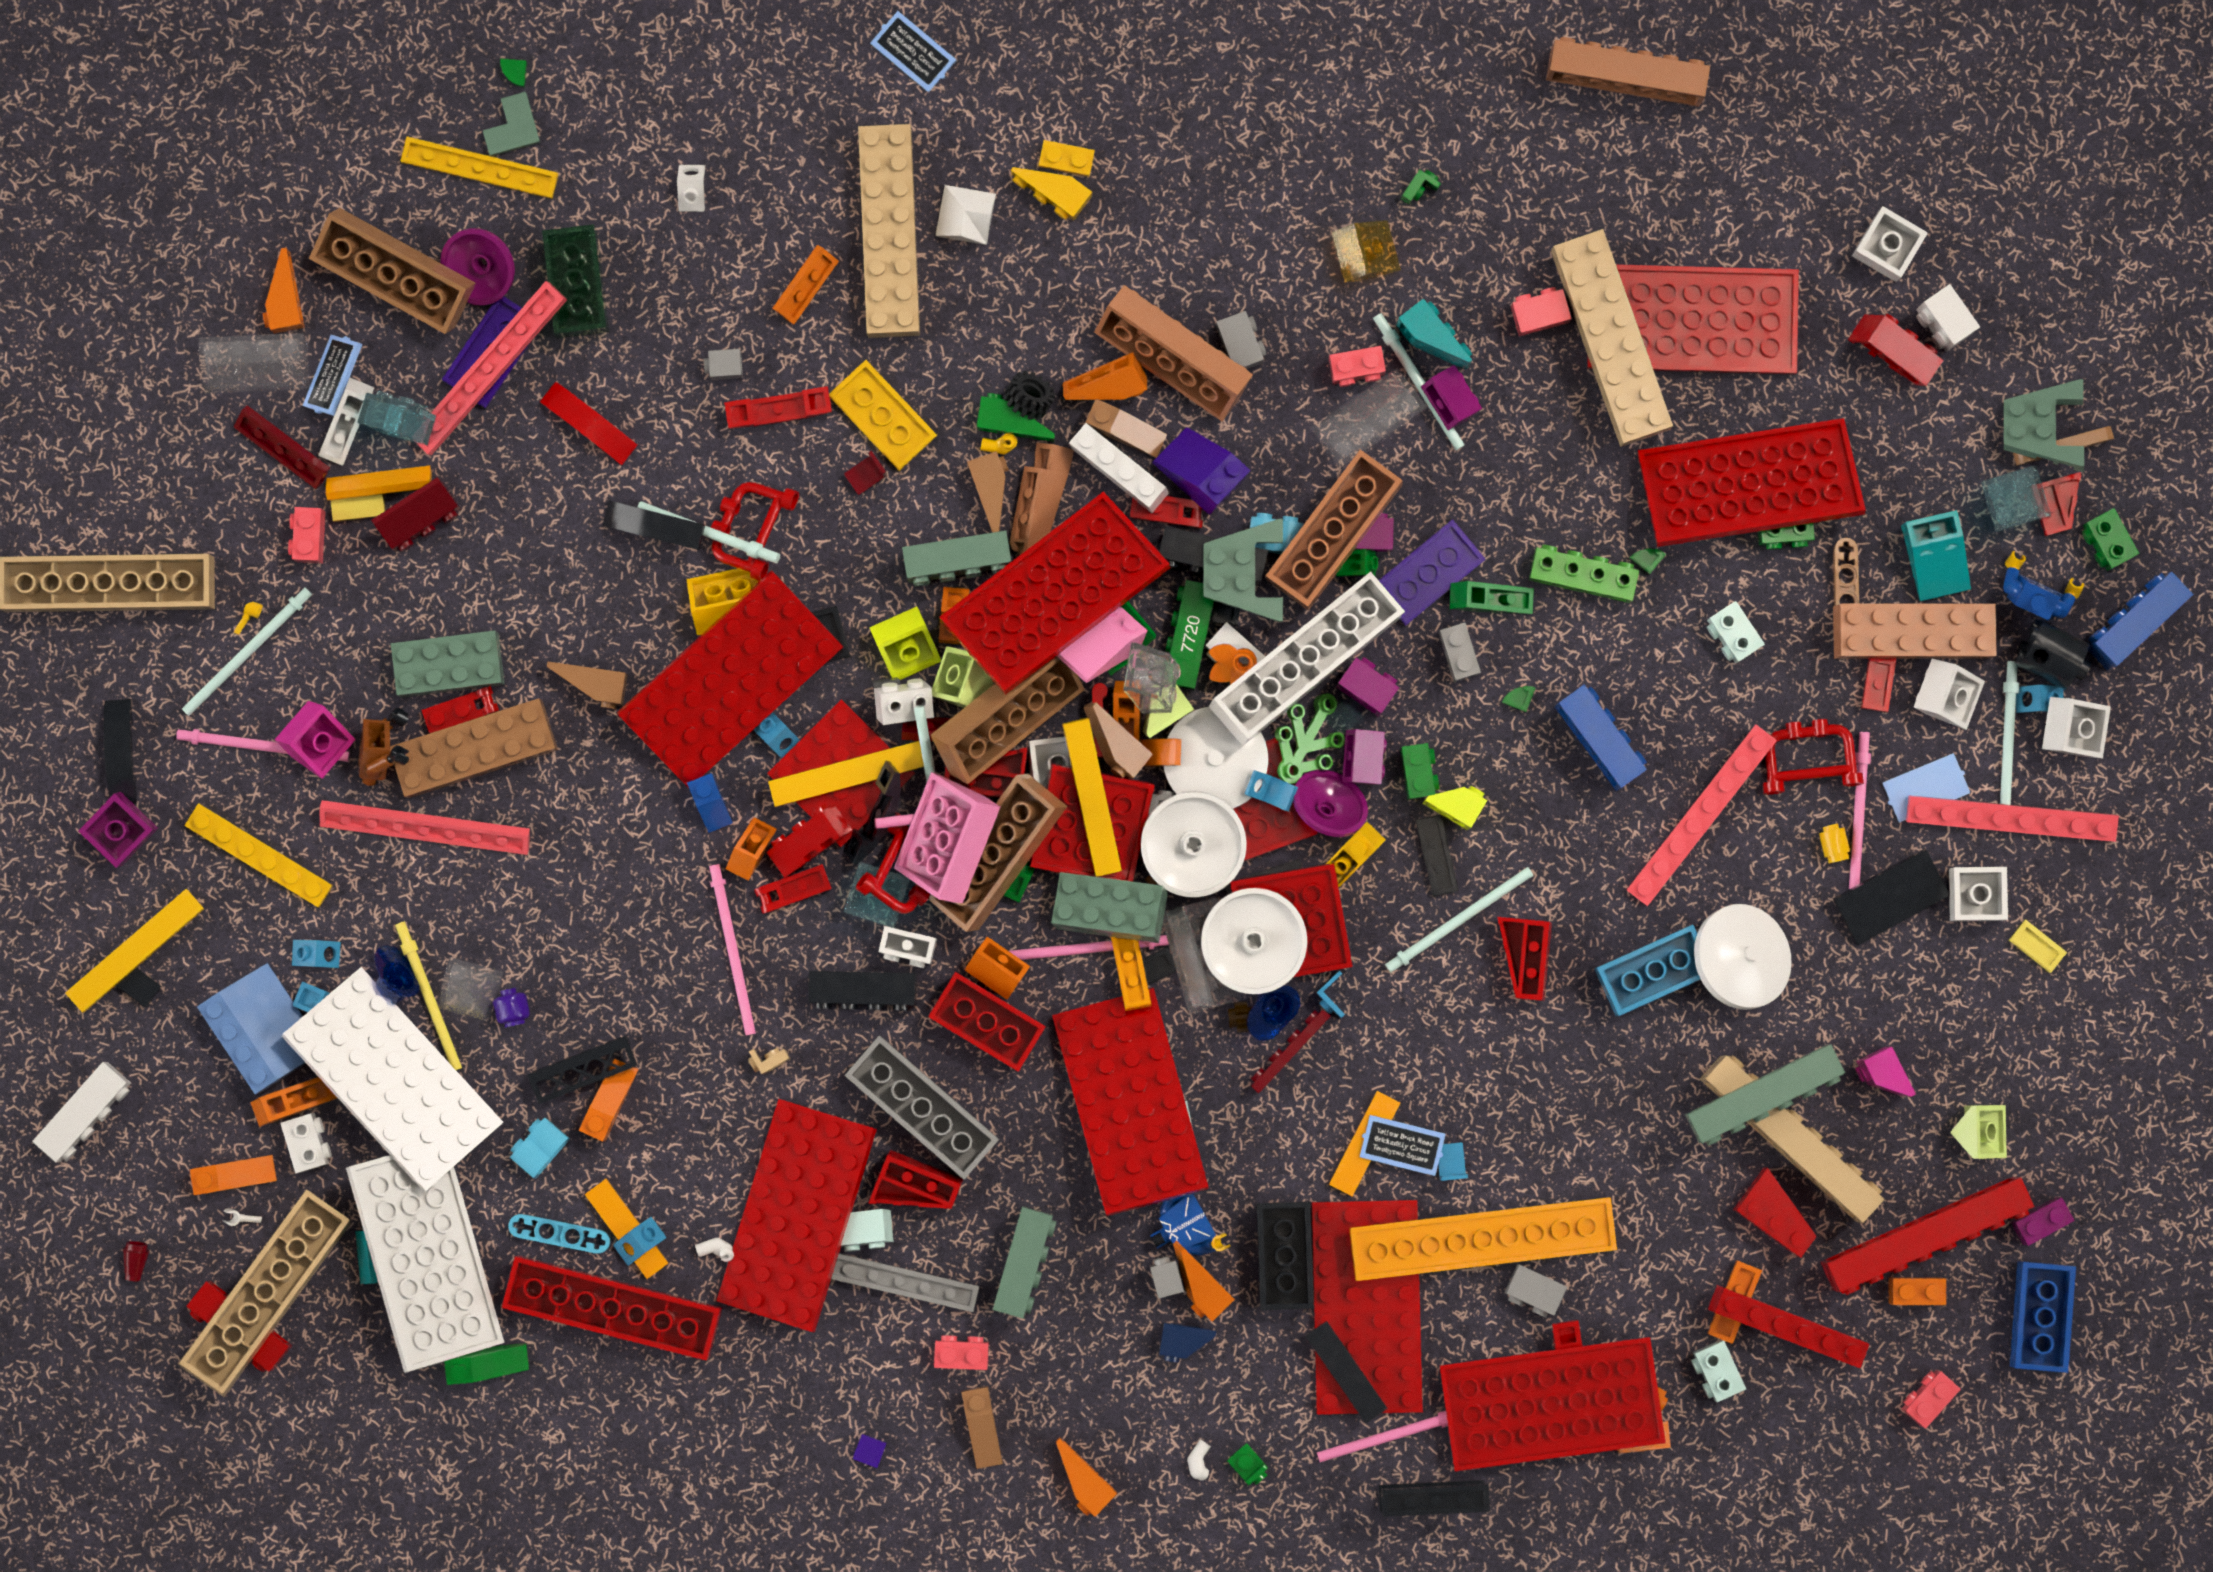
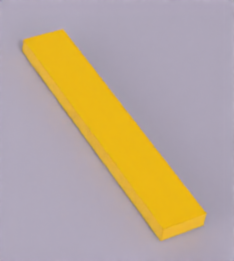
M406 137L400 161L401 163L553 199L559 175L557 172L411 137Z
M1089 718L1063 723L1095 876L1099 877L1122 871Z
M920 741L768 781L774 806L778 807L875 781L886 760L890 761L900 774L923 768Z
M185 889L65 992L66 995L82 1013H85L200 914L204 908Z

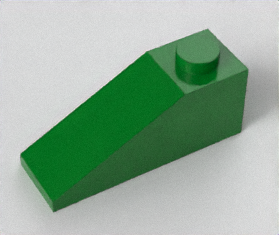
M988 393L987 397L981 396L977 430L998 434L1011 433L1018 437L1055 442V434L1035 419H1028L1027 415L1024 418L1021 417L1019 411L1017 413L1013 412L1014 407H1008V401L1003 400L1002 395Z
M1473 581L1451 583L1450 609L1472 612L1533 614L1534 588Z
M527 1343L492 1346L444 1361L447 1385L474 1383L529 1370Z

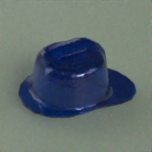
M385 945L377 949L374 960L378 971L376 987L379 993L391 1000L392 1005L397 1004L406 997L415 996L419 992L420 986L407 958L394 946Z
M1283 985L1274 991L1259 994L1256 1004L1250 1010L1247 1019L1250 1034L1257 1040L1262 1041L1270 1040L1278 1035L1299 1011L1300 996L1297 991L1291 986Z

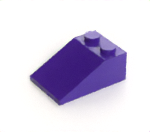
M1188 427L1152 462L1209 515L1228 498L1251 471L1231 452Z

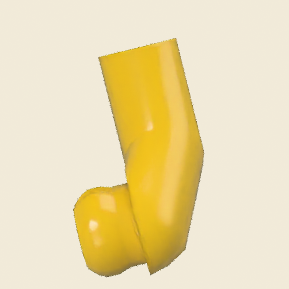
M1011 433L1004 434L996 440L983 438L980 450L991 453L997 451V454L1005 455L1016 447L1017 438Z

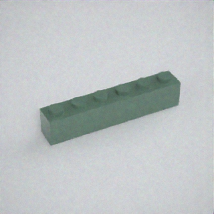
M1827 1044L1685 1114L1698 1142H1706L1707 1146L1720 1141L1722 1139L1720 1134L1729 1130L1731 1134L1736 1133L1746 1127L1745 1122L1751 1119L1758 1122L1770 1116L1768 1111L1775 1107H1778L1780 1111L1793 1104L1792 1099L1800 1095L1804 1099L1817 1093L1816 1087L1824 1083L1826 1087H1829L1841 1081L1839 1076L1844 1074L1845 1071L1832 1045Z

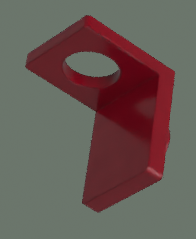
M872 451L868 453L869 457L844 473L858 495L887 477L885 469Z

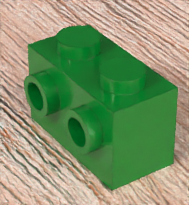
M2115 508L2082 525L2084 528L2082 535L2087 544H2093L2097 552L2095 559L2101 568L2105 567L2108 571L2140 554Z
M1809 523L1758 531L1759 546L1766 545V550L1782 549V544H1792V548L1808 547V542L1815 540L1814 524Z
M1428 743L1401 747L1400 751L1408 800L1435 795V790H1439V780L1437 774L1433 775L1431 764L1436 763L1434 749H1429Z

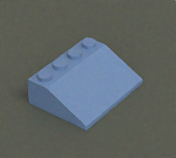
M268 963L197 1006L254 1094L263 1093L306 1064L282 1037V1034L300 1020L303 1015L298 1008L292 1006L293 1000Z

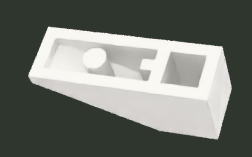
M349 378L318 456L343 466L374 387Z

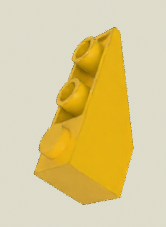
M1015 167L1011 169V175L1014 176L1012 181L1022 189L1030 188L1035 192L1033 196L1044 205L1049 202L1055 207L1054 212L1064 220H1067L1069 217L1074 221L1092 197V191L1071 176Z
M1368 822L1326 863L1335 864L1339 887L1386 840Z

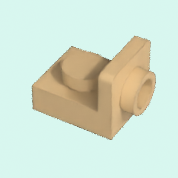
M776 1048L765 1054L766 1060L762 1062L756 1050L752 1049L749 1051L752 1057L748 1061L755 1072L760 1070L761 1074L765 1075L791 1058L785 1049L780 1051Z

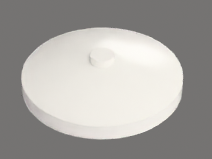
M1209 707L1195 710L1183 717L1174 726L1167 738L1182 739L1181 766H1164L1167 781L1176 794L1189 791L1208 793L1222 799L1234 809L1252 798L1245 795V791L1253 771L1256 770L1265 774L1267 772L1268 751L1262 733L1260 732L1242 746ZM1259 779L1255 783V792H1257L1260 786L1262 785V779Z
M1182 792L1162 801L1148 816L1141 834V854L1149 874L1166 890L1184 897H1202L1223 889L1238 874L1246 854V835L1238 815L1222 799L1204 792Z
M1263 888L1241 889L1221 899L1208 914L1202 930V952L1212 974L1227 987L1246 994L1267 993L1285 985L1300 969L1307 950L1306 927L1298 910L1282 895Z
M1734 904L1712 913L1698 930L1694 945V959L1697 972L1707 990L1717 1000L1733 1008L1748 1010L1764 1006L1775 1000L1782 993L1790 977L1791 952L1784 932L1770 915L1750 905Z

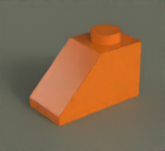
M753 817L734 847L725 869L749 881L777 829Z

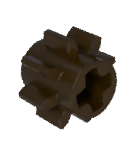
M1247 1001L1234 1002L1235 1008H1228L1229 1027H1236L1237 1033L1250 1032L1249 1026H1256L1254 1006H1247Z

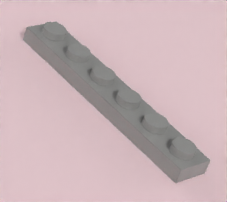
M841 1253L838 1255L831 1278L974 1312L979 1286Z

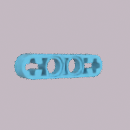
M517 1214L509 1221V1231L517 1238L591 1253L605 1252L610 1246L609 1235L600 1229L526 1214ZM520 1218H523L524 1224L532 1226L533 1220L538 1221L534 1229L535 1237L530 1236L532 1230L525 1229L522 1230V1233H518V1228L514 1227V1222H519ZM545 1223L551 1224L554 1228V1234L549 1239L543 1238L539 1233L540 1227ZM569 1229H576L580 1234V1239L575 1244H570L566 1241L565 1234ZM584 1231H589L587 1237L596 1238L598 1234H601L602 1240H605V1245H601L599 1249H596L594 1243L586 1242V1247H582L581 1245L585 1239Z

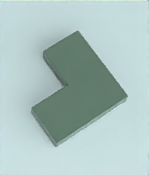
M523 92L501 98L507 124L483 130L489 155L492 157L541 143L527 93Z

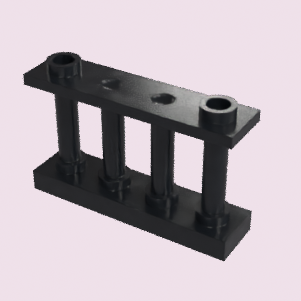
M1484 1480L1378 1485L1379 1509L1383 1517L1490 1512L1489 1485L1484 1484Z

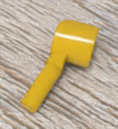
M256 602L246 604L244 615L234 632L239 635L249 621L250 616L258 619L263 605Z

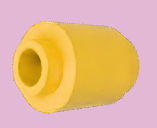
M1838 824L1823 827L1824 832L1819 833L1824 858L1827 857L1828 863L1849 859L1848 852H1850L1845 827L1839 828Z

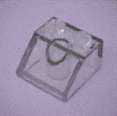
M1131 643L1123 690L1142 714L1172 713L1173 703L1177 699L1176 682L1180 677V666L1170 653L1139 643Z

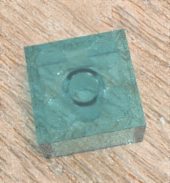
M378 391L377 395L366 393L357 423L387 436L428 445L436 415L427 412V406L414 403L412 399L402 396L394 398L391 394Z
M2035 466L1981 482L1995 532H2004L2052 517L2040 476Z
M859 862L843 912L883 926L895 928L900 913L888 907L871 893L863 895L856 890L858 881L866 872L875 877L879 869L878 867ZM889 871L882 889L901 903H904L911 880L906 876Z

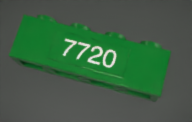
M1186 580L1185 586H1179L1177 601H1181L1180 610L1173 613L1171 626L1176 627L1174 637L1168 636L1165 651L1170 652L1169 661L1162 664L1160 677L1165 678L1164 684L1171 685L1175 682L1180 688L1195 690L1214 600L1203 597V583Z

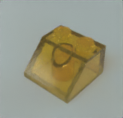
M1387 220L1353 223L1331 233L1345 283L1362 281L1401 270Z

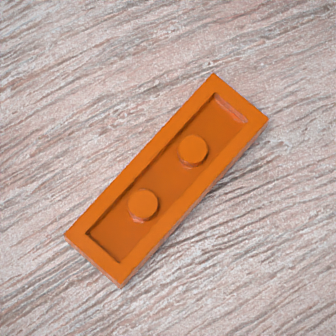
M817 245L772 309L794 325L839 261L823 247Z
M1736 1260L1725 1288L1751 1298L1762 1270ZM1715 1313L1707 1334L1733 1344L1741 1323Z

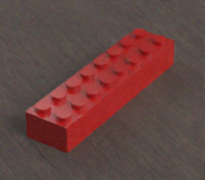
M2010 1177L1821 1261V1265L1833 1291L1848 1295L1859 1290V1284L1861 1283L1873 1284L1884 1279L1883 1274L1888 1271L1890 1273H1898L1907 1269V1263L1911 1261H1918L1920 1263L1933 1257L1931 1252L1936 1250L1948 1251L1957 1246L1956 1241L1958 1240L1970 1241L1981 1236L1980 1231L1983 1229H1990L1992 1231L2004 1226V1220L2008 1218L2017 1220L2030 1214L2028 1209L2033 1208L2034 1204L2022 1178Z
M520 1255L514 1257L501 1307L706 1361L710 1358L722 1312V1307Z

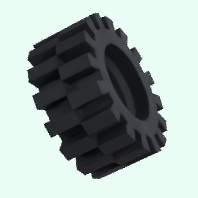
M1023 371V373L1018 372L1014 375L1004 392V399L1008 401V407H1014L1013 412L1017 413L1019 411L1021 413V417L1024 418L1027 415L1030 420L1034 417L1038 420L1046 415L1054 402V388L1048 387L1050 383L1042 381L1044 377L1041 375L1035 377L1036 373L1031 372L1029 375L1027 371Z

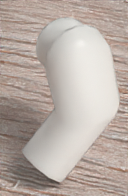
M713 1238L695 1245L699 1257L713 1253L724 1262H729L734 1257L732 1245L721 1238Z
M1201 1439L1188 1456L1187 1461L1191 1476L1194 1479L1203 1481L1209 1475V1470L1204 1465L1203 1457L1211 1446Z

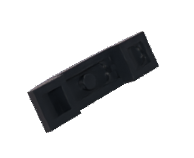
M610 500L608 501L603 526L696 550L700 549L705 524Z
M132 699L107 700L104 704V753L109 798L114 793L122 792L133 804H136L137 791L136 777H134L131 725H133Z
M885 761L875 782L881 793L863 831L853 829L851 838L843 850L854 864H858L868 856L888 830V828L876 829L875 818L891 817L896 813L900 798L901 779L900 773L890 761Z

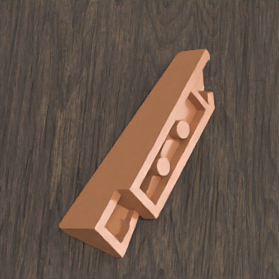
M1036 443L1034 467L1024 466L1010 538V545L1014 551L1018 552L1019 556L1050 533L1067 481L1074 450L1055 444Z

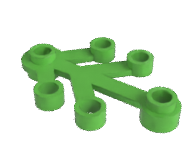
M1320 694L1315 698L1314 709L1316 713L1306 732L1302 722V718L1305 715L1304 707L1300 704H1294L1287 710V716L1291 719L1293 731L1288 726L1278 727L1275 731V738L1279 742L1282 761L1277 769L1281 780L1294 784L1297 783L1305 772L1317 769L1329 770L1332 767L1333 759L1327 754L1319 755L1315 760L1302 762L1308 752L1328 747L1340 748L1345 743V737L1340 732L1330 733L1328 737L1314 740L1326 716L1332 714L1337 708V701L1333 695ZM1327 699H1328L1329 702H1330V708H1329V709L1326 707V704H1325ZM1294 708L1298 709L1297 717L1293 713ZM1282 730L1286 731L1285 739L1281 736ZM1293 732L1297 746L1294 754H1292L1289 743L1293 737ZM1335 736L1338 737L1337 745L1333 741ZM1323 758L1326 759L1325 767L1321 763ZM1291 766L1294 769L1293 775H1291L1289 772V768Z

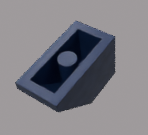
M1164 1322L1159 1355H1164L1165 1361L1179 1363L1180 1358L1186 1359L1216 1337V1330Z

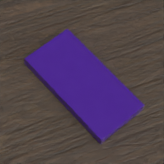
M505 296L494 302L442 378V381L454 387L522 308ZM527 347L477 404L485 409L487 408Z
M1452 519L1378 581L1405 611L1400 617V621L1406 626L1449 591L1451 583L1461 581L1486 559Z

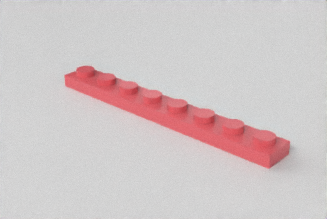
M545 281L410 437L428 455H432L567 299L550 282Z
M1754 725L1627 888L1629 893L1646 906L1650 904L1777 741L1758 725Z
M1912 795L1908 796L1906 822L2113 842H2116L2119 816L2115 814Z
M323 800L320 804V827L528 855L530 829Z

